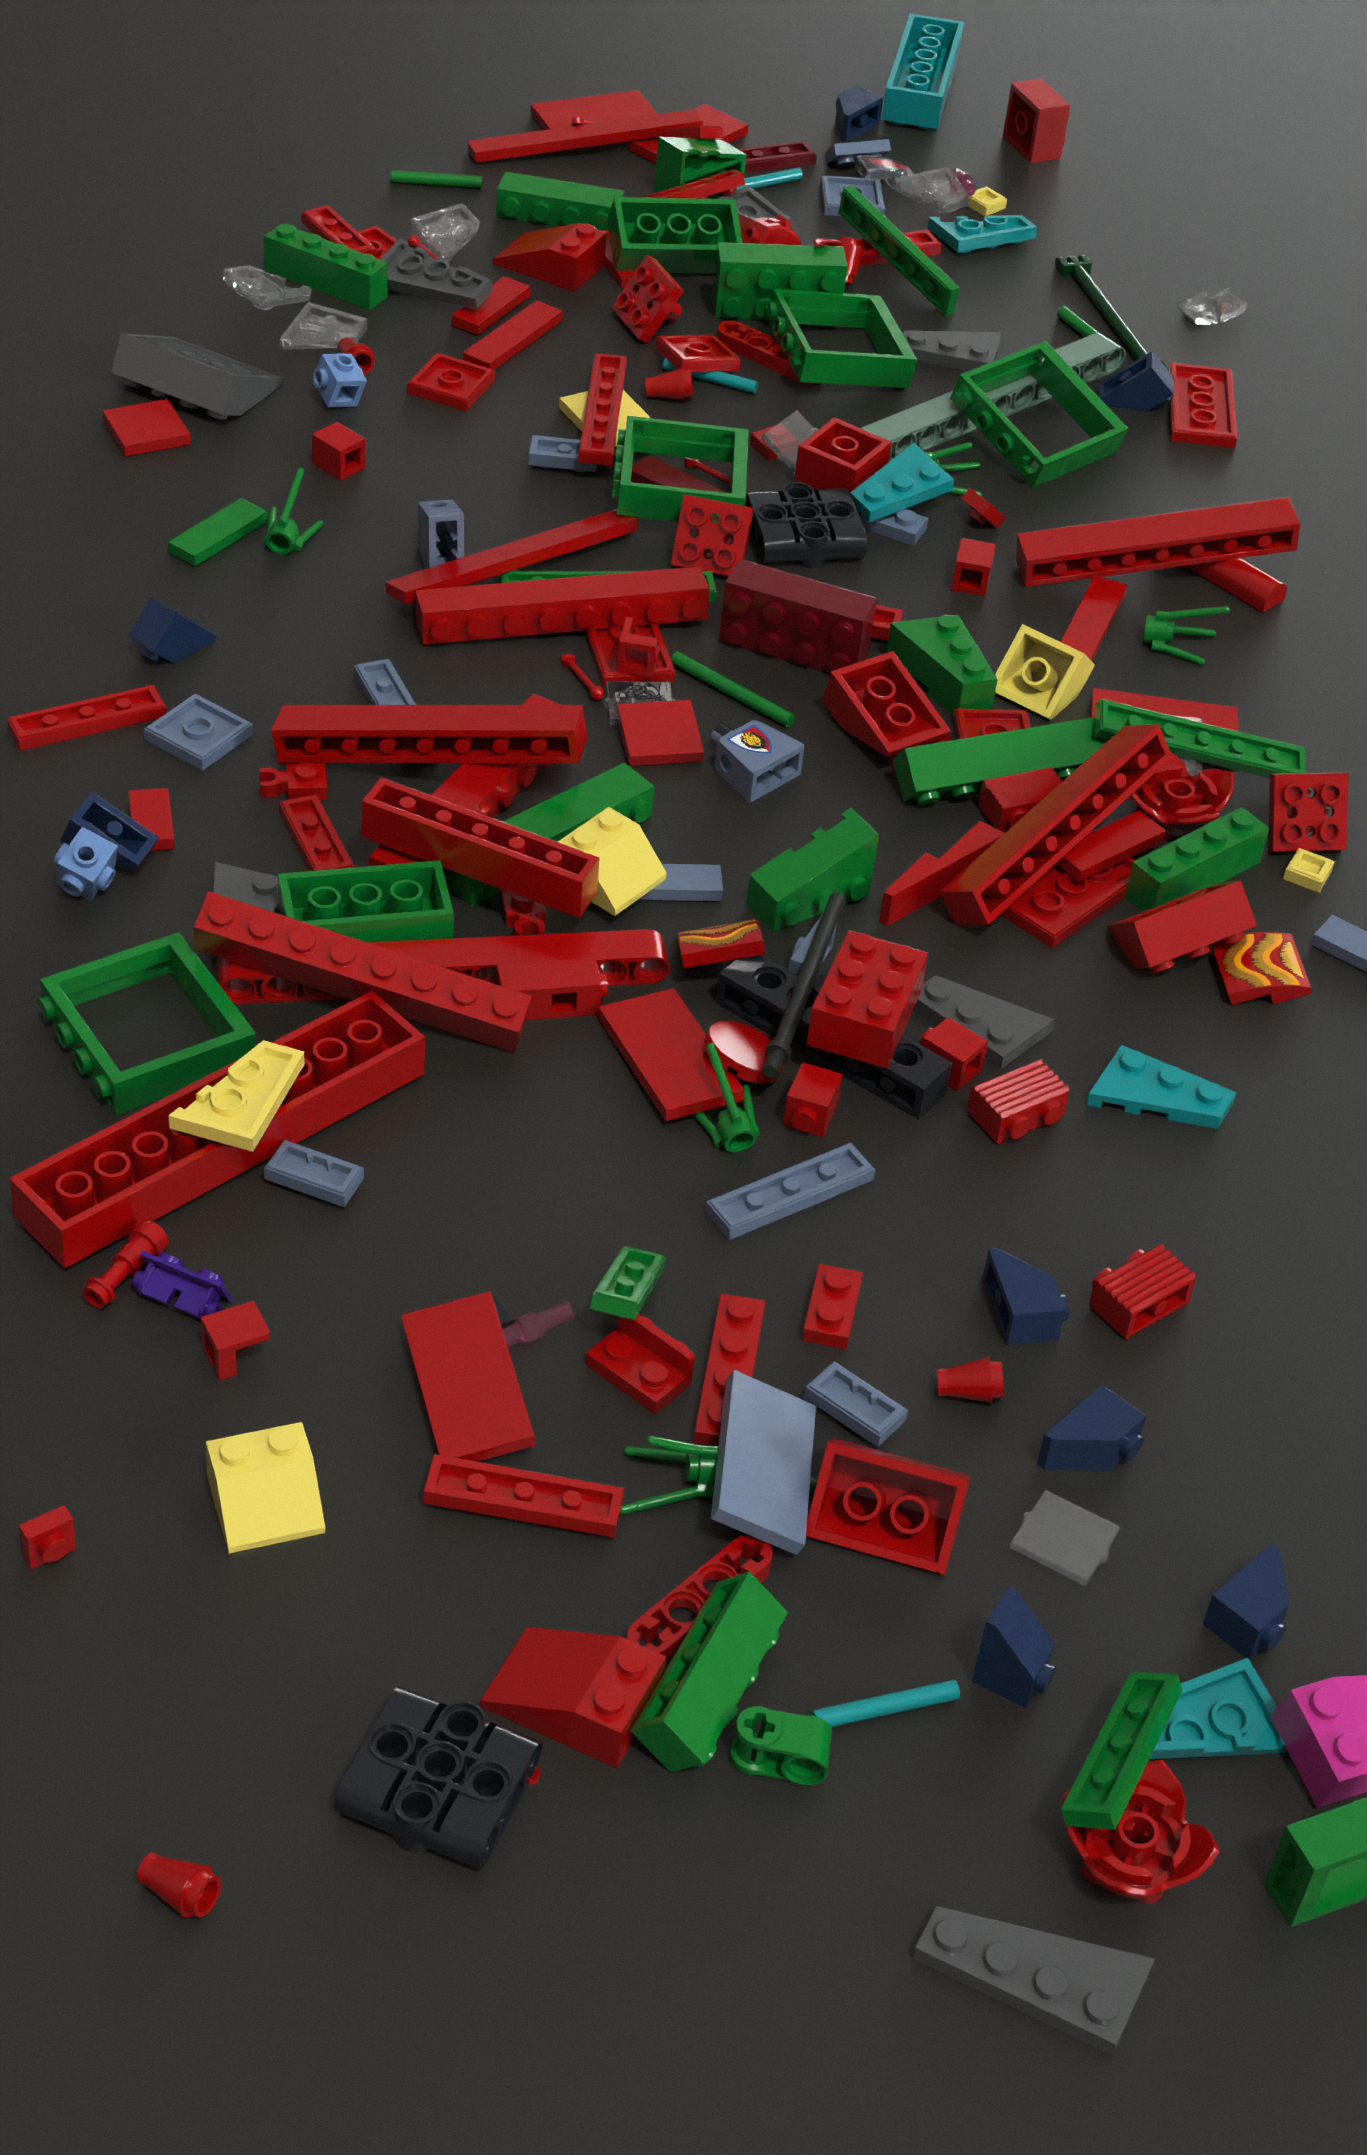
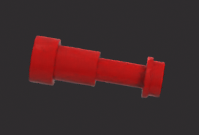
M142 1220L129 1233V1241L113 1257V1265L100 1278L91 1277L86 1282L82 1294L91 1306L103 1309L114 1301V1289L127 1276H134L145 1264V1261L140 1256L142 1251L158 1257L159 1253L163 1252L169 1245V1238L166 1232L157 1223L151 1220Z

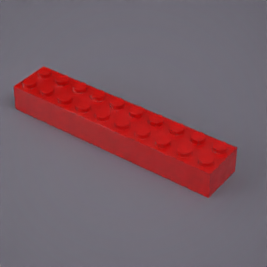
M370 991L271 1042L304 1051V1066L253 1152L169 1128V1115L177 1108L186 1109L195 1102L196 1093L206 1085L213 1087L228 1075V1068L235 1063L233 1062L9 1178L13 1216L66 1269L125 1237L142 1220L154 1221L269 1159L275 1154L284 1140L296 1144L424 1075L426 1037L375 992Z

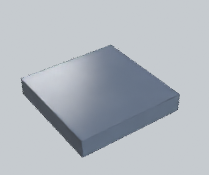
M821 176L820 188L824 215L840 216L838 212L843 187L851 185L884 215L885 206L880 179Z
M193 694L144 728V740L202 771L253 735L252 723L197 694Z

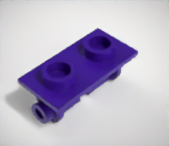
M144 1251L140 1253V1256L147 1264L145 1272L139 1270L132 1281V1287L138 1289L139 1295L169 1306L177 1291L181 1294L174 1305L176 1310L200 1320L203 1316L222 1310V1303L219 1302L220 1299L232 1303L233 1299L223 1284L224 1279L214 1272L200 1268L198 1273L184 1268L182 1261L164 1252H160L158 1257Z

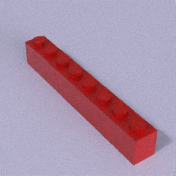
M1289 497L1017 533L1016 562L1025 587L1090 579L1094 575L1105 577L1297 551L1301 523Z
M700 566L415 590L416 624L422 643L425 645L584 631L591 626H594L595 630L607 629L617 624L623 627L626 617L634 618L633 624L635 626L650 625V622L664 624L708 620L710 588Z
M533 694L522 705L561 704ZM463 763L431 796L495 818L504 807L511 805L515 796L524 787H528L532 783L535 775L543 767H548L550 764ZM382 844L369 856V866L426 862Z
M283 705L271 729L278 763L579 764L587 740L583 705Z
M1159 724L1124 726L940 890L939 893L954 925H989L1172 758V754Z
M210 891L206 895L194 925L195 950L349 1000H354L373 991L402 1017L513 1053L516 1051L528 1017L532 998L530 995Z

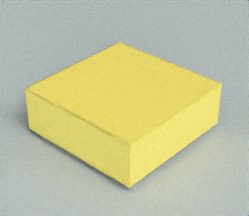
M987 186L966 194L964 201L966 206L983 216H988L1005 209L1007 199Z
M1298 848L1285 870L1283 879L1319 893L1330 876L1335 861Z

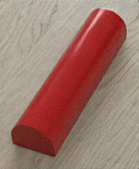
M1242 558L1186 565L1189 569L1262 613L1285 600L1287 586Z

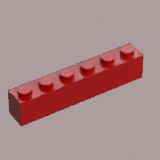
M382 777L362 800L363 838L425 861L441 860L442 867L578 918L581 917L597 894L600 857Z

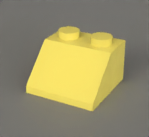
M1022 624L995 673L998 679L995 693L1052 720L1078 697L1095 664L1084 653Z
M607 807L558 841L564 845L600 857L597 894L591 902L614 916L666 880L667 873L640 825L610 807Z
M302 1422L206 1441L207 1479L228 1554L325 1533L314 1459Z

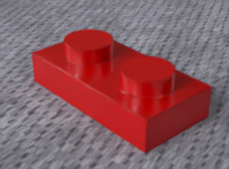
M824 1264L818 1265L802 1341L847 1350L863 1272Z

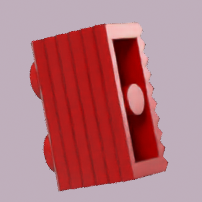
M1053 767L982 781L978 805L994 828L1007 832L1063 781L1054 772Z
M1039 1059L971 1087L967 1112L1000 1145L1003 1140L1007 1142L1009 1138L1019 1139L1023 1137L1030 1129L1034 1130L1037 1126L1041 1127L1043 1124L1052 1125L1058 1122L1065 1113L1069 1088L1068 1085H1064L1063 1080H1059L1058 1075H1054L1052 1069L1049 1070L1047 1064L1044 1065L1042 1059Z
M1159 1244L1146 1252L1140 1249L1131 1254L1122 1266L1115 1270L1105 1268L1096 1275L1092 1282L1093 1289L1089 1306L1128 1340L1131 1335L1135 1336L1138 1331L1141 1332L1151 1324L1154 1325L1157 1320L1161 1321L1170 1312L1174 1313L1176 1309L1180 1310L1183 1305L1186 1306L1190 1302L1196 1275L1195 1272H1190L1188 1266L1183 1265L1182 1260L1178 1261L1176 1255H1171L1169 1249L1165 1250L1163 1244Z

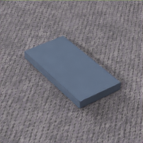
M736 1370L732 1371L726 1379L711 1519L798 1555L806 1542L816 1405Z

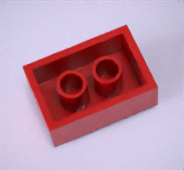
M849 930L812 1007L807 1046L888 1069L922 991L928 952Z

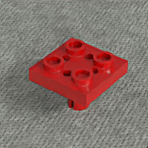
M647 255L635 270L634 275L624 290L618 295L612 309L639 340L648 344L665 319L670 323L678 320L670 312L680 317L682 307L677 301L684 290L655 258Z
M684 494L671 565L685 568L700 566L702 571H712L715 574L729 576L738 561L745 559L754 508ZM713 514H718L720 516V521L718 523L711 522L719 520V517L717 516L711 517ZM695 528V530L693 531L694 536H696L699 532V536L697 538L691 537V529ZM706 549H707V550H710V551H713V552H708V553L706 554L708 557H711V556L713 555V557H712L711 559H706V558H705L704 552H705Z
M1349 773L1270 774L1268 850L1273 852L1297 851L1298 848L1306 851L1346 850ZM1309 788H1313L1314 790L1312 797L1306 796L1311 794V790H1308ZM1328 806L1332 809V813L1329 817H1327L1329 809L1326 808ZM1313 831L1312 835H1310V836H1308V837L1305 835V833H1306V834H1309L1310 832Z

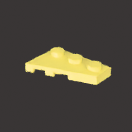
M263 1040L228 1068V1075L215 1086L206 1085L196 1093L195 1102L186 1109L179 1107L169 1115V1128L253 1152L303 1068L304 1051Z

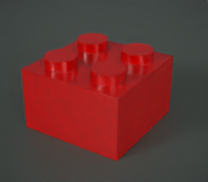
M1042 78L1013 82L1010 88L1003 137L1030 163L1061 159L1062 148L1065 144L1067 120L1070 116V104Z
M834 417L798 445L794 480L808 484L813 489L848 488L851 493L889 463L892 442Z

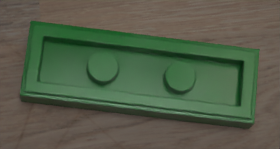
M240 498L168 542V552L193 566H197L267 523L268 511Z
M629 1246L622 1247L594 1291L590 1309L635 1320L664 1271L666 1257Z

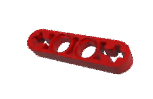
M724 321L718 325L717 338L734 353L799 381L790 366L785 352L782 351L778 339L737 321ZM801 382V383H804V384H807V385H816V384H819V383Z
M742 1535L734 1539L635 1620L628 1628L626 1639L639 1645L640 1640L649 1643L644 1647L666 1656V1662L669 1661L677 1652L695 1621L694 1619L686 1623L678 1622L669 1613L675 1608L683 1607L692 1610L697 1618L711 1594L703 1586L709 1580L722 1581L750 1571L762 1583L770 1573L773 1555L771 1545L750 1535ZM741 1557L747 1559L748 1561L740 1567ZM752 1558H758V1563L755 1560H752ZM656 1637H658L657 1647L650 1644Z

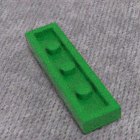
M1129 1673L1061 1808L1066 1826L1116 1829L1183 1691L1178 1674Z

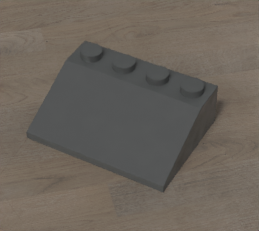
M124 333L120 334L111 373L123 377L122 383L136 388H142L145 385L151 388L150 393L155 396L170 399L171 396L179 398L180 405L192 409H198L201 406L208 409L207 415L221 420H227L228 415L242 416L280 387L284 380L283 377L175 337Z

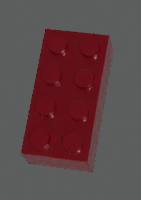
M740 559L725 581L719 642L830 674L831 671L869 658L877 598Z

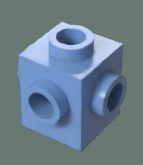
M344 353L322 354L318 366L313 372V383L320 392L327 407L358 406L367 380L353 355Z
M81 827L70 845L64 843L54 858L53 864L57 866L55 882L68 894L76 897L82 896L92 901L99 889L102 891L107 890L115 876L116 870L113 868L116 865L118 845Z

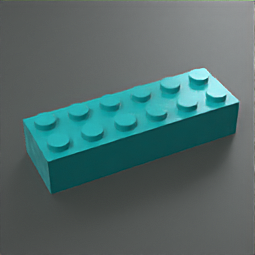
M909 14L885 88L881 120L889 121L894 125H915L923 130L938 129L959 59L965 22Z

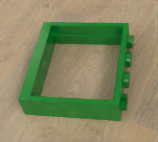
M773 289L769 306H765V318L769 321L774 336L777 337L782 351L785 352L790 366L800 382L910 388L917 358L881 296ZM798 324L864 328L878 354L811 350Z
M1046 341L960 374L950 396V399L1032 488L1116 453L1128 431L1125 424ZM1032 375L1091 439L1044 458L985 393Z
M627 416L626 430L619 429L611 499V501H618L617 515L679 522L684 494L745 506L749 429ZM634 452L731 463L729 493L631 482ZM713 514L711 517L717 516L719 517V520L711 522L718 523L720 521V516L718 514Z
M180 932L40 979L41 997L37 999V1004L42 1009L43 1020L52 1023L60 1045L71 1050L79 1072L90 1077L98 1099L104 1097L116 1115L163 1099L237 1061L257 1046L256 1032ZM169 973L217 1037L120 1072L74 1006Z

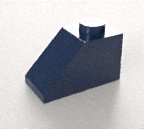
M857 85L838 94L835 122L841 141L846 143L880 124L882 96Z
M1150 351L1099 384L1098 397L1108 407L1147 412L1155 406L1166 404L1174 395V377L1154 352Z
M152 597L128 635L141 644L138 651L156 662L161 656L173 663L213 643L217 637L216 634L193 619Z
M91 791L70 818L60 842L70 845L81 827H84L118 845L116 867L137 869L159 837Z
M999 1248L989 1249L982 1280L1006 1345L1059 1340L1063 1321H1067L1069 1317V1306L1066 1296L1059 1293L1053 1276Z
M1101 1385L1044 1434L1037 1464L1043 1469L1110 1471L1124 1458L1129 1461L1140 1451L1145 1440L1141 1434L1146 1415L1107 1387Z
M1272 1542L1212 1594L1203 1625L1249 1660L1262 1648L1268 1651L1273 1649L1286 1632V1626L1283 1625V1621L1289 1607V1599L1281 1550L1277 1545Z
M1010 1587L1006 1588L986 1621L972 1682L1027 1708L1035 1692L1044 1694L1053 1679L1056 1666L1050 1664V1659L1055 1643L1019 1593Z

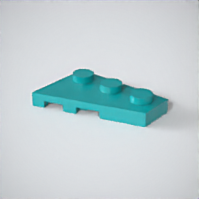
M1022 215L986 216L984 221L968 219L967 216H955V222H941L940 217H929L928 220L929 230L956 252L963 254L970 253L972 250L979 248L994 249L998 245L1007 243L1021 244L1024 240L1035 239L1037 234V226Z
M913 443L854 489L850 495L857 511L868 522H872L952 491L954 479Z
M1121 1045L1089 1092L1086 1105L1101 1108L1102 1102L1124 1106V1112L1139 1115L1141 1109L1163 1113L1167 1120L1218 1129L1231 1109L1237 1092Z
M1248 1658L1181 1683L1183 1691L1150 1759L1289 1753L1270 1717L1277 1706Z

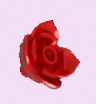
M1172 754V758L1131 794L1130 797L1137 804V811L1141 810L1166 830L1164 840H1171L1175 836H1185L1219 818V812L1228 803L1233 793L1234 772L1205 769L1192 776L1188 773L1184 762L1177 755Z
M1162 1759L1147 1763L1115 1830L1066 1826L1064 1821V1827L1070 1841L1082 1858L1081 1870L1083 1876L1089 1882L1098 1884L1117 1896L1139 1899L1145 1903H1155L1161 1899L1166 1890L1198 1878L1214 1863L1220 1852L1212 1833L1200 1824H1189L1186 1821V1797L1181 1783ZM1071 1789L1063 1793L1062 1806Z

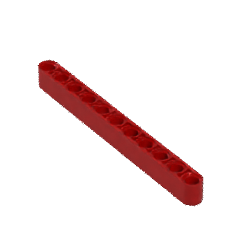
M649 929L368 942L496 984L497 964L595 957L599 973L606 974L608 986L658 983L665 979L670 971L663 937L659 932ZM220 957L216 961L217 982L235 1005L346 999Z

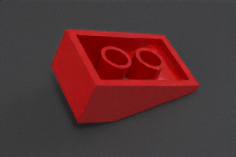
M581 223L525 232L493 258V264L575 292L605 266L607 232L596 229L591 224Z
M894 651L831 671L822 698L823 703L841 728L884 756L890 757L899 754L904 748L925 745L950 736L951 730Z
M526 1627L482 1696L479 1707L614 1768H618L636 1737L631 1732V1729L664 1674L666 1656L621 1636Z

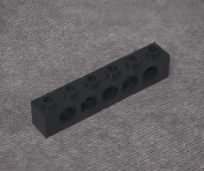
M761 955L736 959L719 973L716 1004L775 1037L798 976ZM815 985L812 986L790 1044L792 1048L834 1072L843 1074V1077L918 1120L947 1094L953 1063L902 1035L888 1069L807 1046L811 1011L821 990Z

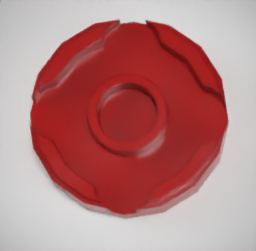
M718 1021L711 1025L704 1040V1048L709 1056L707 1044L713 1043L725 1071H727L728 1067H731L738 1071L736 1077L756 1084L772 1083L778 1078H768L762 1072L767 1059L765 1057V1050L768 1043L772 1041L770 1037L753 1027L734 1021ZM785 1064L782 1065L779 1075L782 1073Z

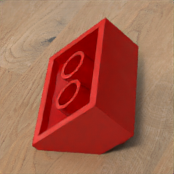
M1240 880L1210 885L1107 925V929L1136 969L1150 968L1152 973H1156L1174 966L1173 958L1186 954L1187 959H1191L1210 952L1209 944L1219 940L1222 941L1223 945H1227L1244 939L1246 937L1244 931L1257 926Z
M832 1438L827 1442L807 1520L806 1537L945 1575L972 1476Z

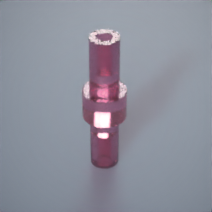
M954 168L951 171L953 183L959 191L965 192L967 195H973L976 192L973 178L967 172L959 168Z
M565 1301L541 1313L535 1314L532 1311L516 1318L514 1325L502 1329L507 1347L521 1341L525 1344L535 1341L544 1336V1331L574 1318L572 1306L568 1301Z

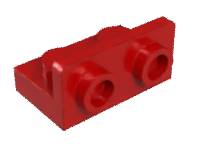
M638 1314L635 1320L618 1316L617 1328L586 1352L585 1365L655 1415L691 1385L695 1355L682 1341L675 1340L655 1326L649 1318Z

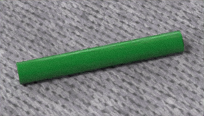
M391 170V183L481 189L482 176Z
M1062 306L1058 310L1057 316L1084 338L1099 333L1067 307Z

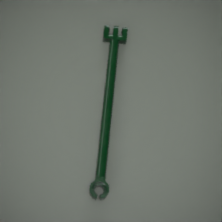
M1079 255L1078 259L1075 256H1068L1067 259L1057 257L1055 259V267L1061 276H1074L1135 359L1138 360L1147 354L1146 350L1089 276L1092 268V262L1086 255ZM1160 360L1163 363V365L1167 368V370L1170 372L1168 364L1165 361Z

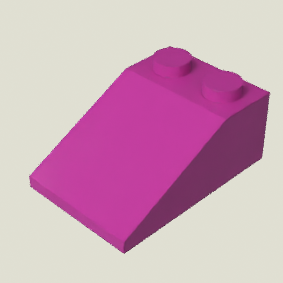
M1367 1675L1332 1677L1290 1690L1270 1717L1316 1807L1319 1808L1367 1792Z

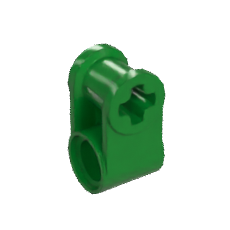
M762 1706L749 1707L739 1714L735 1725L737 1737L732 1741L729 1755L733 1766L740 1772L748 1775H761L788 1780L792 1783L808 1786L819 1784L825 1780L828 1773L832 1728L827 1721L813 1715L791 1714L770 1710ZM757 1721H761L759 1733L754 1732ZM753 1748L758 1749L755 1760L751 1761Z

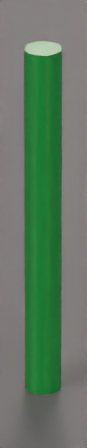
M679 651L672 655L671 661L675 667L787 728L793 724L795 720L793 713Z

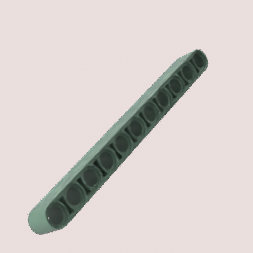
M1101 333L1092 334L1055 349L1086 384L1115 372L1122 365L1126 353L1123 347ZM1032 375L985 393L1006 417L1053 398ZM951 391L864 426L861 429L892 442L890 462L913 443L925 451L978 428L950 399L953 392Z

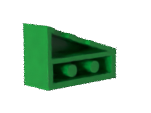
M658 137L654 192L657 193L733 169L743 172V175H745L746 154L723 140Z
M942 615L934 618L890 623L886 653L894 651L915 681H921L929 688L928 695L950 714L954 715L955 709H992L998 679L959 615Z
M852 808L841 814L843 820L826 832L820 827L811 833L813 840L796 852L789 848L749 875L746 905L772 932L822 914L833 892H839L844 895V905L870 895L879 834Z

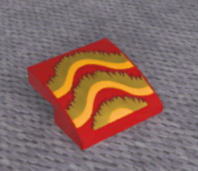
M757 919L676 933L684 968L765 954L763 938Z
M1279 932L1245 933L1246 937L1231 944L1223 945L1221 940L1211 944L1231 1006L1269 994L1273 1005L1312 994V989L1292 934Z

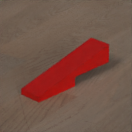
M979 821L940 859L928 853L923 854L884 891L879 922L888 926L941 897L939 891L998 840L1004 832Z

